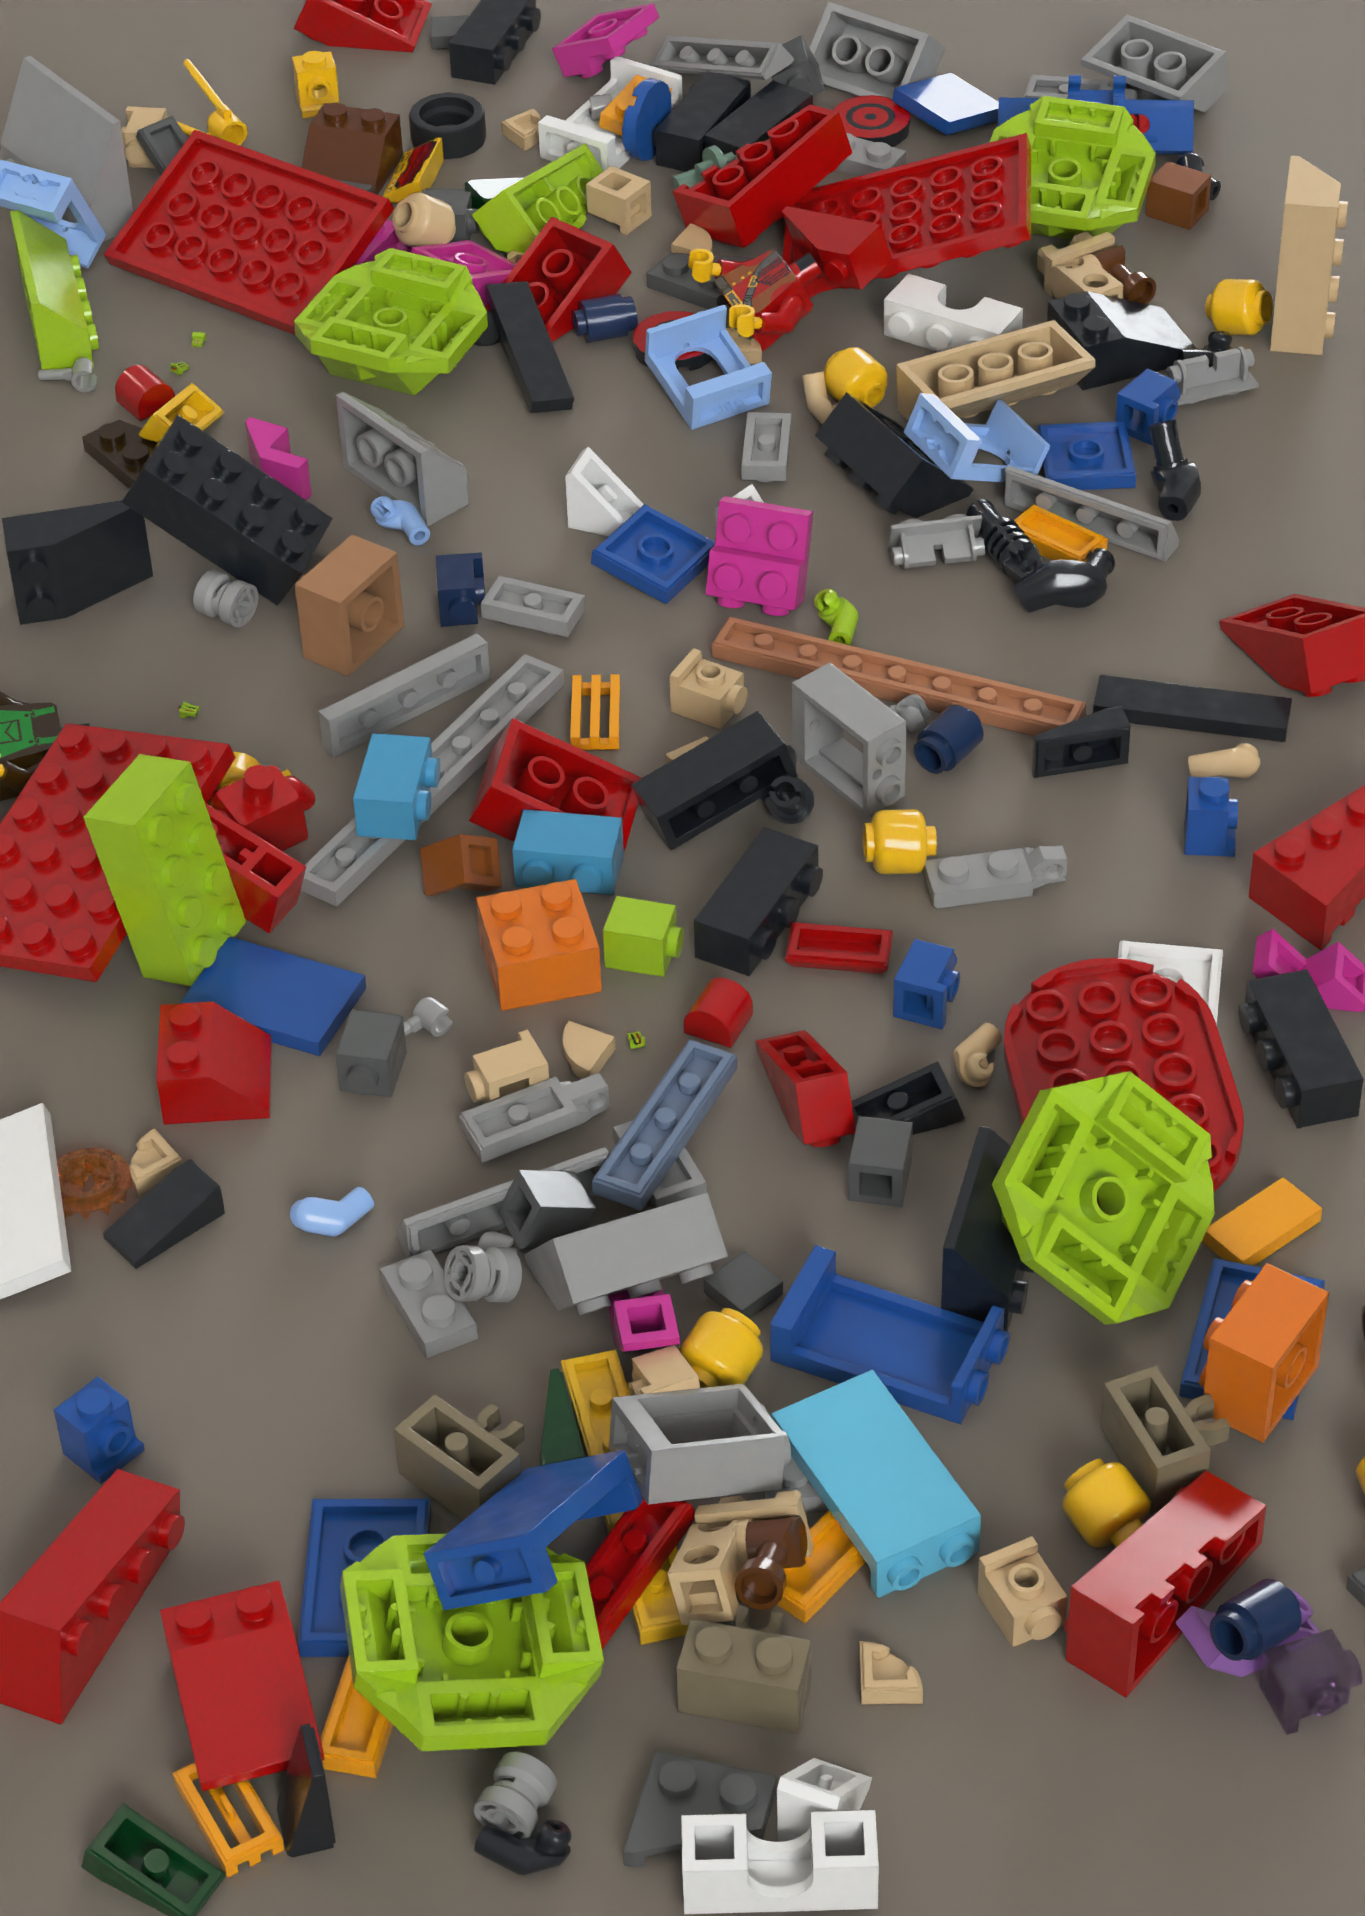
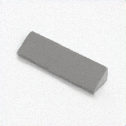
M668 35L652 67L673 73L704 75L707 71L736 78L767 80L792 64L794 58L781 43Z
M1008 466L1005 469L1004 506L1024 512L1033 504L1108 538L1110 543L1164 562L1179 547V538L1171 521L1012 466Z
M606 1147L540 1171L575 1172L589 1197L595 1195L592 1194V1179L608 1158L609 1152ZM513 1180L403 1219L396 1231V1236L407 1258L429 1249L435 1254L479 1238L485 1232H496L507 1228L498 1210Z

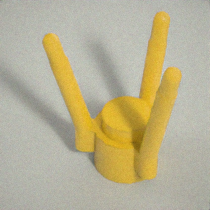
M185 59L183 62L184 66L216 108V111L211 113L207 120L208 133L206 134L241 145L248 135L246 125L233 114L226 104H223L189 59ZM177 122L186 135L190 136L194 130H198Z

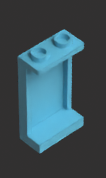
M873 1369L771 1413V1418L788 1435L791 1457L868 1564L871 1571L870 1588L877 1597H882L895 1590L903 1591L917 1584L920 1579L948 1566L956 1567L965 1563L972 1555L979 1551L981 1514Z

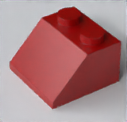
M215 1002L160 1005L156 1083L164 1125L270 1118L271 1035Z

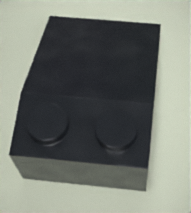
M1089 291L1071 293L1066 297L1048 301L1047 322L1055 320L1095 359V368L1077 383L1082 390L1138 377L1146 369L1155 372L1165 370L1167 367L1173 366L1180 349L1198 350L1162 307Z
M122 500L2 518L6 552L20 625L67 618L153 577L145 519L142 515L122 503Z

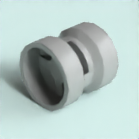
M212 569L202 575L194 591L193 603L197 612L212 618L220 616L222 622L236 628H241L253 617L258 605L259 596L258 590L254 585L242 580L232 582L229 575Z
M461 1245L452 1249L446 1259L444 1283L448 1294L456 1301L474 1302L483 1298L489 1303H508L515 1298L520 1289L522 1280L520 1259L516 1252L509 1247H489L483 1251L478 1246Z
M518 1751L507 1752L502 1756L494 1770L493 1778L495 1783L493 1786H489L482 1791L473 1811L476 1819L483 1827L487 1824H492L522 1840L530 1837L538 1821L537 1808L548 1804L558 1782L551 1769L539 1759Z

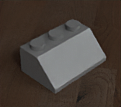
M828 2L810 45V50L819 64L823 85L854 96L875 95L891 99L893 98L895 87L933 78L945 52V48L927 33Z
M1130 15L1122 18L1081 59V66L1112 78L1114 75L1126 76V83L1166 99L1194 100V109L1206 112L1228 90L1226 51Z
M345 392L336 395L343 466L347 471L391 500H403L412 503L417 508L427 527L469 504V476L466 467L461 462L454 460L435 447L432 442L426 441L410 430L404 423L397 421L383 410Z
M708 1192L553 1238L524 1254L528 1268L556 1309L561 1311L576 1306L579 1316L611 1306L609 1296L628 1290L630 1299H635L663 1290L660 1280L679 1274L681 1283L685 1284L713 1275L711 1264L728 1257Z

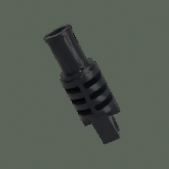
M977 500L985 511L984 513L974 503L970 505L967 510V516L982 515L979 533L984 539L985 550L1011 579L1016 582L1045 564L1036 545L1018 524L1010 518L1002 517L989 500Z

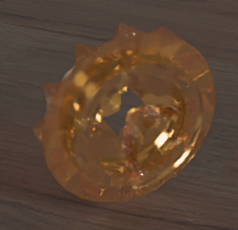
M84 1148L67 1153L57 1159L65 1218L77 1212L87 1221L91 1212L99 1210L109 1215L113 1203L120 1204L126 1202V1192L128 1188L132 1187L130 1168L120 1155L102 1148ZM92 1174L93 1181H95L92 1190L89 1192L82 1191L81 1188L84 1187L85 1181H88V1175Z

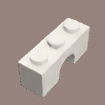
M909 273L884 299V335L937 352L1022 329L1023 308L984 297L972 308L962 310L946 307L945 284Z
M875 1810L811 1812V1825L808 1831L796 1839L782 1842L766 1841L753 1836L746 1826V1814L681 1816L684 1914L878 1909L879 1862Z

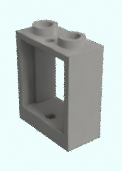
M828 663L792 682V748L796 752L797 761L867 817L904 797L906 721L832 663ZM842 728L863 744V753L842 737Z
M744 1384L612 1397L609 1451L625 1449L640 1494L648 1505L782 1489L784 1466L789 1464L791 1458V1446L788 1435L779 1428L767 1413L765 1406L757 1401Z

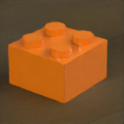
M576 879L476 898L480 944L501 1011L602 992L600 949Z
M1268 1263L1265 1264L1252 1282L1245 1280L1240 1285L1234 1296L1230 1312L1224 1319L1217 1317L1211 1323L1203 1341V1348L1208 1351V1357L1199 1378V1386L1204 1388L1203 1395L1210 1394L1214 1400V1411L1211 1418L1218 1420L1225 1417L1230 1427L1264 1443L1319 1367L1329 1297L1328 1291Z

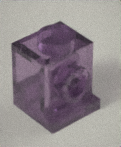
M1329 1629L1273 1647L1265 1652L1259 1687L1286 1735L1298 1732L1300 1719L1311 1715L1325 1716L1335 1712L1342 1705L1348 1704L1351 1688L1361 1685L1363 1677L1355 1654L1350 1649L1344 1650L1333 1630Z

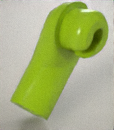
M833 589L820 591L814 598V606L819 610L818 616L821 620L831 627L828 640L851 645L859 618L856 608L845 598L839 597Z

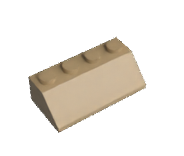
M1300 156L1290 157L1270 351L1322 355L1324 338L1333 339L1336 313L1327 312L1328 302L1337 303L1340 276H1331L1332 265L1341 266L1344 239H1335L1336 228L1345 229L1348 202L1339 201L1340 182Z
M1055 320L896 364L898 411L909 420L920 393L934 394L958 418L974 417L979 412L993 409L996 400H1003L1008 406H1012L1021 400L1039 395H1051L1057 390L1074 386L1095 368V359Z

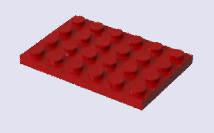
M194 130L107 248L104 256L110 265L295 335L294 320L334 275L357 263L394 208L388 198Z
M1027 133L815 187L792 207L880 224L893 260L873 279L891 278L900 272L920 267L931 268L940 262L960 257L971 258L981 252L1000 247H1015L1024 241L1031 240V145ZM786 224L783 260L789 266L801 258L803 254L794 245ZM821 274L803 288L808 297L811 298L820 292L836 288L847 289L849 287L831 284Z
M66 723L0 823V967L97 982L127 933L83 817L139 754L191 762L204 802L207 804L236 758L230 745L219 742Z

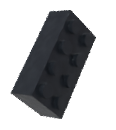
M177 415L155 446L122 500V503L236 579L254 585L259 594L277 606L303 574L333 519L180 415Z

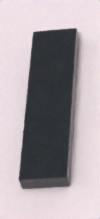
M528 282L487 284L485 298L530 413L572 409L574 396Z
M1100 675L1093 704V713L1110 707L1122 706L1129 723L1286 742L1292 698Z

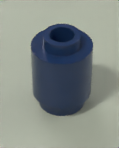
M621 294L581 300L578 304V310L572 312L575 333L577 336L583 335L586 343L628 336V332L635 330L638 326L636 307L631 296L622 297Z
M959 705L947 707L917 737V743L914 745V755L919 764L927 771L935 774L952 770L982 742L984 733L979 717L972 710Z
M1274 1579L1259 1581L1223 1603L1217 1609L1215 1617L1210 1622V1634L1213 1643L1220 1653L1230 1660L1240 1661L1242 1659L1254 1660L1298 1632L1302 1621L1298 1599L1289 1588Z

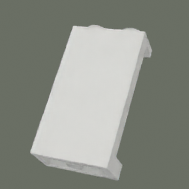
M615 56L610 61V81L594 94H610L613 100L636 75L664 81L669 88H672L671 105L673 108L675 104H679L683 99L682 77L673 72ZM590 100L585 102L566 120L546 115L538 122L540 158L555 161L579 146L586 144L605 171L610 166L619 169L631 157L629 156L630 152L625 151L622 138L619 139L613 132L599 127V120H591L589 113L591 107Z

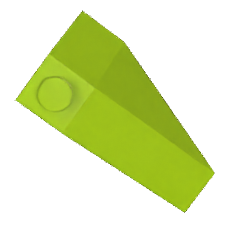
M583 144L505 188L474 212L472 216L479 225L481 233L491 242L495 250L506 253L516 251L524 254L551 217L578 229L584 225L587 220L585 217L587 213L586 184L604 170L587 145Z

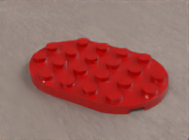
M1094 958L1076 961L1053 969L1032 982L1031 991L1021 999L1018 1005L1015 1003L1012 1005L1004 1029L1005 1065L1021 1126L1040 1090L1131 1071L1211 1135L1212 1158L1208 1159L1213 1181V1191L1215 1192L1228 1179L1239 1160L1243 1142L1244 1115L1215 1019L1200 994L1182 979L1176 983L1167 977L1153 972L1154 965L1123 958Z

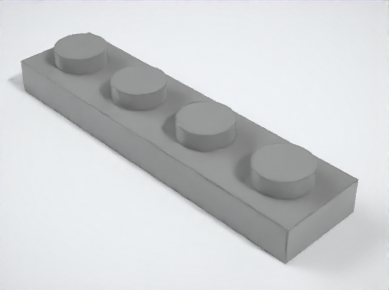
M476 633L318 711L323 749L334 758L370 740L372 733L382 734L490 680L488 642Z

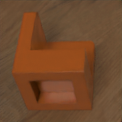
M1166 162L1151 177L1147 189L1146 215L1150 218L1190 230L1209 210L1211 174L1172 162Z
M458 834L420 848L423 886L426 896L435 897L459 888L489 892L502 887L497 838Z

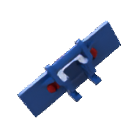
M1069 75L1068 98L1066 99L1125 107L1133 118L1134 125L1146 137L1156 154L1183 155L1193 152L1194 100L1126 99V76L1115 75L1113 77L1112 90H1080L1081 75ZM999 97L998 127L1013 116L1030 110V105L1039 98Z

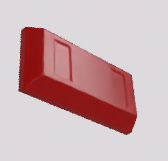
M792 922L785 961L793 967L882 974L888 970L893 930Z

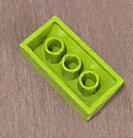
M19 210L10 211L20 275L41 369L73 368L74 362L79 358H88L93 363L92 350L99 349L96 327L93 324L90 303L87 300L78 255H69L65 238Z

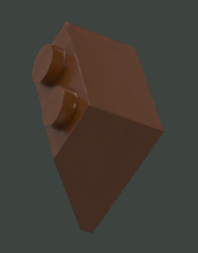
M324 103L309 125L301 168L336 180L373 185V192L378 195L403 157L400 114L384 112L377 108L361 109L348 107L342 103Z

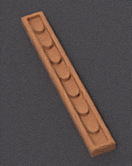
M733 617L727 619L711 644L712 658L798 679L828 663H832L876 698L899 703L905 697L917 694L924 700L929 711L942 713L951 705H959L975 712L982 724L1031 736L1086 716V702Z

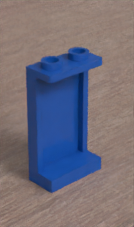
M815 1245L770 1323V1358L773 1362L838 1384L873 1369L898 1404L961 1425L971 1404L979 1406L982 1402L989 1382L988 1371L992 1363L997 1365L1002 1363L1009 1346L1010 1332L1003 1330L1004 1308L993 1305L985 1321L982 1322L836 1274V1251Z
M625 1449L525 1469L423 1553L443 1609L448 1610L545 1593L558 1582L546 1547L577 1520L637 1509L642 1504L643 1499Z

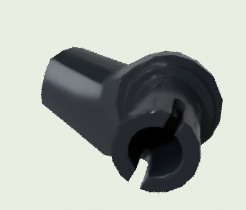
M1176 419L1148 425L1156 461L1153 471L1150 472L1153 482L1160 492L1158 506L1163 517L1172 521L1183 520L1189 514L1201 494L1198 469L1193 462H1188V458H1183Z
M1095 548L1093 553L1090 551L1087 554L1084 562L1062 559L1048 561L1014 582V589L1028 613L1055 604L1074 608L1090 606L1105 595L1107 589L1106 578L1115 567L1113 555L1103 548Z
M786 745L796 770V752L790 745ZM781 776L776 778L771 784L774 791H769L767 795L762 797L770 813L777 820L785 824L803 822L810 816L814 807V795L811 788L797 777Z

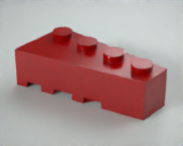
M808 105L768 130L769 139L766 141L748 143L735 151L737 159L719 170V167L714 164L701 173L703 180L690 189L686 184H683L673 190L672 193L685 227L690 223L697 225L707 231L712 239L745 248L753 243L772 223L783 217L782 210L786 206L792 207L802 197L808 195L814 186L828 174L834 172L853 153L839 112Z
M1365 785L1253 852L1249 898L1320 951L1331 941L1332 932L1339 925L1344 926L1354 916L1355 907L1365 897Z
M117 1469L0 1602V1704L62 1725L167 1555L179 1544L185 1527V1519L180 1515V1489Z
M1207 1470L1190 1485L1183 1486L1168 1504L1071 1586L1069 1615L1064 1624V1632L1067 1633L1065 1660L1127 1698L1183 1633L1176 1624V1621L1191 1606L1204 1609L1262 1543L1266 1505Z

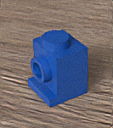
M1146 369L1117 393L1116 422H1126L1128 436L1151 446L1153 445L1148 425L1174 419L1178 410L1177 401L1181 394L1177 381Z
M1188 777L1184 820L1185 855L1235 857L1238 799H1229V778Z
M918 939L914 940L894 978L893 1017L943 1030L946 1024L947 1001L953 1002L960 983V972L954 971L957 957L953 948Z
M98 1376L54 1409L63 1454L100 1484L109 1479L117 1469L123 1468L145 1450L143 1442L135 1436L129 1400Z

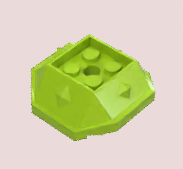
M1044 95L1030 105V110L1013 116L994 129L990 142L1024 133L1028 135L1031 145V234L1072 240L1075 235L1083 232H1088L1093 237L1105 232L1112 234L1123 224L1138 220L1155 168L1156 152L1146 137L1134 125V120L1125 107Z
M389 248L375 255V261L354 265L334 275L294 320L295 335L311 354L317 355L331 375L415 396L439 373L449 374L456 367L458 362L487 329V311L473 285L467 266Z
M1131 1071L1040 1090L992 1183L1001 1207L1002 1222L1011 1233L1021 1261L1104 1325L1117 1324L1168 1309L1215 1215L1213 1181L1208 1159L1212 1158L1211 1135Z
M446 1534L394 1535L371 1551L361 1562L356 1561L342 1571L340 1591L354 1688L420 1751L477 1750L480 1748L546 1745L601 1676L604 1657L585 1561L566 1553L559 1556L546 1547L558 1582L545 1593L444 1610L423 1554Z

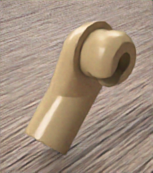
M1248 743L1239 744L1234 748L1192 755L1188 758L1191 777L1228 776L1248 778L1257 772L1261 764L1257 749Z
M990 1023L982 1024L960 1043L953 1052V1059L959 1079L968 1086L982 1087L989 1082L994 1074V1062L988 1064L986 1058L1002 1042L1001 1033L994 1025Z

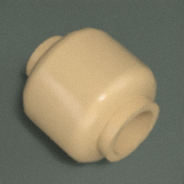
M413 193L399 202L393 213L392 220L395 234L398 240L406 246L419 247L447 244L454 237L456 230L455 214L451 206L425 193Z

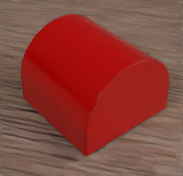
M134 365L127 368L119 376L115 385L116 401L139 421L151 417L175 397L173 389L143 365Z
M714 978L710 980L684 1018V1033L731 1048L753 1015L751 996L744 987L727 978Z

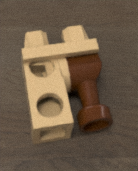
M1083 232L1073 237L1070 241V246L1058 249L1051 244L1038 250L1037 269L1044 275V291L1051 297L1055 296L1056 299L1066 297L1071 293L1089 291L1148 304L1155 295L1156 283L1146 273L1140 271L1132 273L1125 266V249L1123 245H1114L1115 237L1109 232L1094 237L1088 232Z
M797 1490L777 1492L774 1498L750 1501L745 1500L741 1496L721 1497L718 1504L699 1505L694 1514L696 1524L689 1528L667 1573L682 1625H689L690 1619L713 1623L734 1621L739 1605L736 1594L744 1604L754 1609H770L780 1602L786 1587V1574L783 1569L802 1567L806 1564L805 1557H811L814 1549L800 1492Z

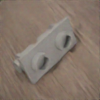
M1242 346L1214 353L1213 366L1209 367V359L1206 355L1176 360L1173 366L1167 367L1166 377L1176 380L1181 394L1177 401L1178 405L1193 404L1201 400L1223 395H1233L1241 391L1258 388L1259 386L1258 382L1248 371V367L1254 366V354L1251 349L1245 350Z
M953 514L941 520L922 521L919 519H908L899 524L891 525L887 550L891 551L893 565H901L903 569L935 565L936 557L934 550L937 549L942 550L944 564L976 561L977 556L985 555L984 539L979 537L982 515L967 516L965 514Z

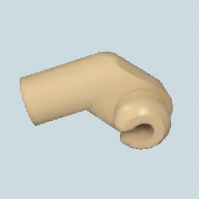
M824 371L802 375L809 412L823 425L837 406V404L831 405L828 399Z

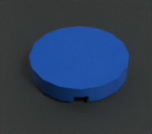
M653 78L644 79L636 86L632 96H636L637 99L634 106L628 105L623 119L622 143L625 151L630 152L629 156L631 158L641 161L651 160L656 155V148L652 145L653 132L655 127L661 124L671 113L672 109L669 86L664 81Z

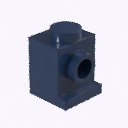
M482 552L437 555L436 572L441 627L478 624L477 605H481L485 597Z

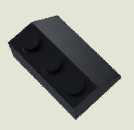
M847 392L815 434L828 447L824 453L825 456L843 469L849 466L853 470L849 477L865 490L871 492L874 489L877 491L878 494L874 500L894 515L899 510H902L918 518L969 497L974 490L964 480L951 479L904 433L905 428L898 422Z
M979 1126L943 1246L941 1308L982 1322L985 1321L993 1305L1004 1308L1003 1330L1008 1332L1013 1313L1023 1314L1025 1308L1028 1281L1022 1280L1024 1272L1034 1273V1271L1020 1259L1011 1233L1002 1222L1001 1207L992 1186L1011 1146L991 1128Z

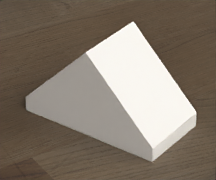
M589 446L580 453L565 476L568 528L609 537L644 505Z
M816 1758L781 1776L777 1787L778 1840L789 1841L805 1834L811 1825V1812L860 1811L869 1791L872 1777Z

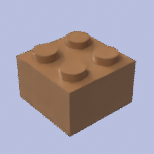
M351 534L295 583V597L297 600L303 657L349 677L404 627L397 552Z

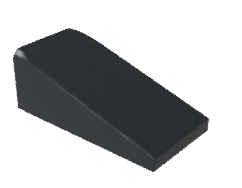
M1122 706L1103 709L1035 735L1033 738V777L1039 778L1127 764L1131 726Z
M938 1061L852 1101L855 1128L859 1116L913 1122L912 1135L946 1127L965 1119L958 1100Z
M189 1159L171 1171L103 1233L104 1239L137 1269L224 1215L225 1210L221 1188L193 1160Z
M310 1724L300 1726L277 1804V1813L286 1853L290 1857L334 1848L333 1843H336L325 1772L314 1727L311 1728Z

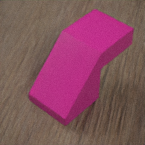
M249 417L245 421L249 456L252 464L307 500L312 495L308 459L291 454L288 428Z
M1274 929L1257 937L1252 973L1257 978L1307 969L1327 1009L1362 1012L1365 1010V965L1339 941L1306 959Z
M628 1290L609 1296L611 1306L607 1307L614 1343L622 1352L680 1344V1336L670 1294H664L663 1290L647 1296L630 1299Z

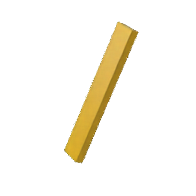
M616 1349L561 1360V1372H563L585 1456L610 1452L612 1397L630 1396ZM624 1512L603 1516L608 1534ZM677 1546L631 1609L640 1645L686 1635L688 1625H682L667 1574L678 1553Z

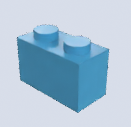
M372 733L353 797L357 836L416 840L421 820L428 821L430 817V787L437 788L440 780V759L432 758L431 737Z
M524 809L512 849L515 887L530 888L576 879L582 893L614 895L624 857L622 818Z

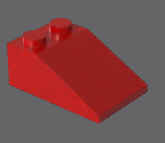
M306 0L293 29L327 46L412 53L432 3L426 0Z
M551 217L503 283L528 282L551 342H554L574 328L572 312L578 310L579 301L617 294L632 272L614 244ZM487 303L485 309L487 311H490V308Z
M1293 594L1219 620L1220 629L1282 687L1302 691L1306 697H1318L1331 693L1332 686L1339 683L1365 681L1364 607Z
M512 718L490 752L469 822L515 842L524 809L622 818L623 846L625 850L638 806V799L631 784L642 777Z
M280 1580L160 1610L170 1663L202 1792L287 1770L301 1725L310 1724L311 1728L314 1727L322 1761L325 1760Z

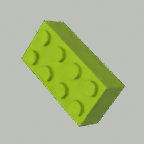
M139 754L83 818L143 978L192 986L204 968H208L214 963L217 951L228 937L234 938L246 924V919L191 762Z

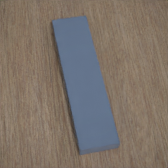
M689 1039L592 1179V1194L642 1211L737 1070V1055Z

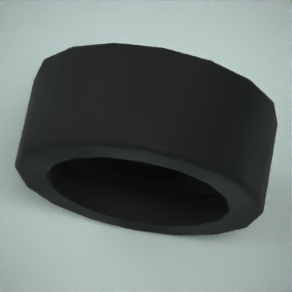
M450 92L433 94L420 99L410 110V135L414 148L433 139L442 138L444 159H454L475 153L485 142V112L482 104L474 97ZM443 125H456V126H449V127H440V126H443Z

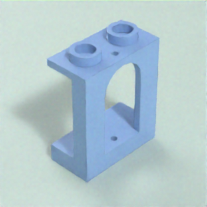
M0 160V207L19 210L65 238L69 255L77 254L80 267L89 269L106 237V233L72 178ZM67 207L72 211L77 223L61 219Z
M725 305L700 311L696 314L646 330L645 362L691 430L769 404L772 372L765 362L752 366L749 364L726 330L727 308ZM686 352H704L717 362L725 375L689 386L678 371L675 361Z
M920 393L904 430V433L947 476L957 480L1005 483V469L1008 466L1038 475L1050 448V445L1003 400H996L986 425L963 423L934 394ZM978 449H982L998 456L1007 465L973 463Z

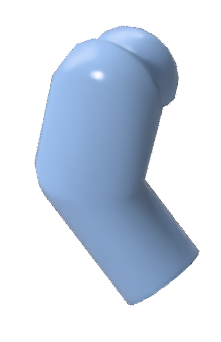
M380 496L372 502L370 507L371 515L375 517L376 522L380 526L387 529L404 531L413 545H423L430 537V530L412 503L403 500H391L387 496Z
M359 1186L339 1201L306 1197L292 1205L290 1220L295 1227L305 1232L336 1237L374 1208V1201L371 1195Z

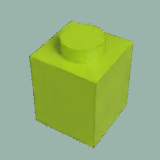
M616 896L603 929L605 967L665 977L671 958H679L684 940V929L677 927L676 905Z

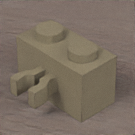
M1157 1365L1104 1383L1100 1427L1123 1465L1127 1467L1150 1498V1509L1153 1513L1158 1512L1168 1504L1183 1486L1190 1485L1206 1470L1209 1472L1211 1455L1209 1446L1228 1441L1230 1425L1225 1417L1214 1422L1202 1421V1419L1213 1417L1214 1400L1210 1394L1193 1399L1184 1408Z
M434 1394L393 1429L399 1474L464 1520L521 1473L520 1454L513 1449L525 1440L524 1426L517 1420H514L507 1428L494 1430L490 1433L492 1429L501 1423L500 1410L493 1403H490L479 1413L475 1423Z
M738 1605L734 1626L690 1619L676 1667L678 1712L799 1734L811 1687V1640L782 1635L783 1613L771 1611L769 1624L759 1631L752 1630L749 1627L750 1611L747 1606Z

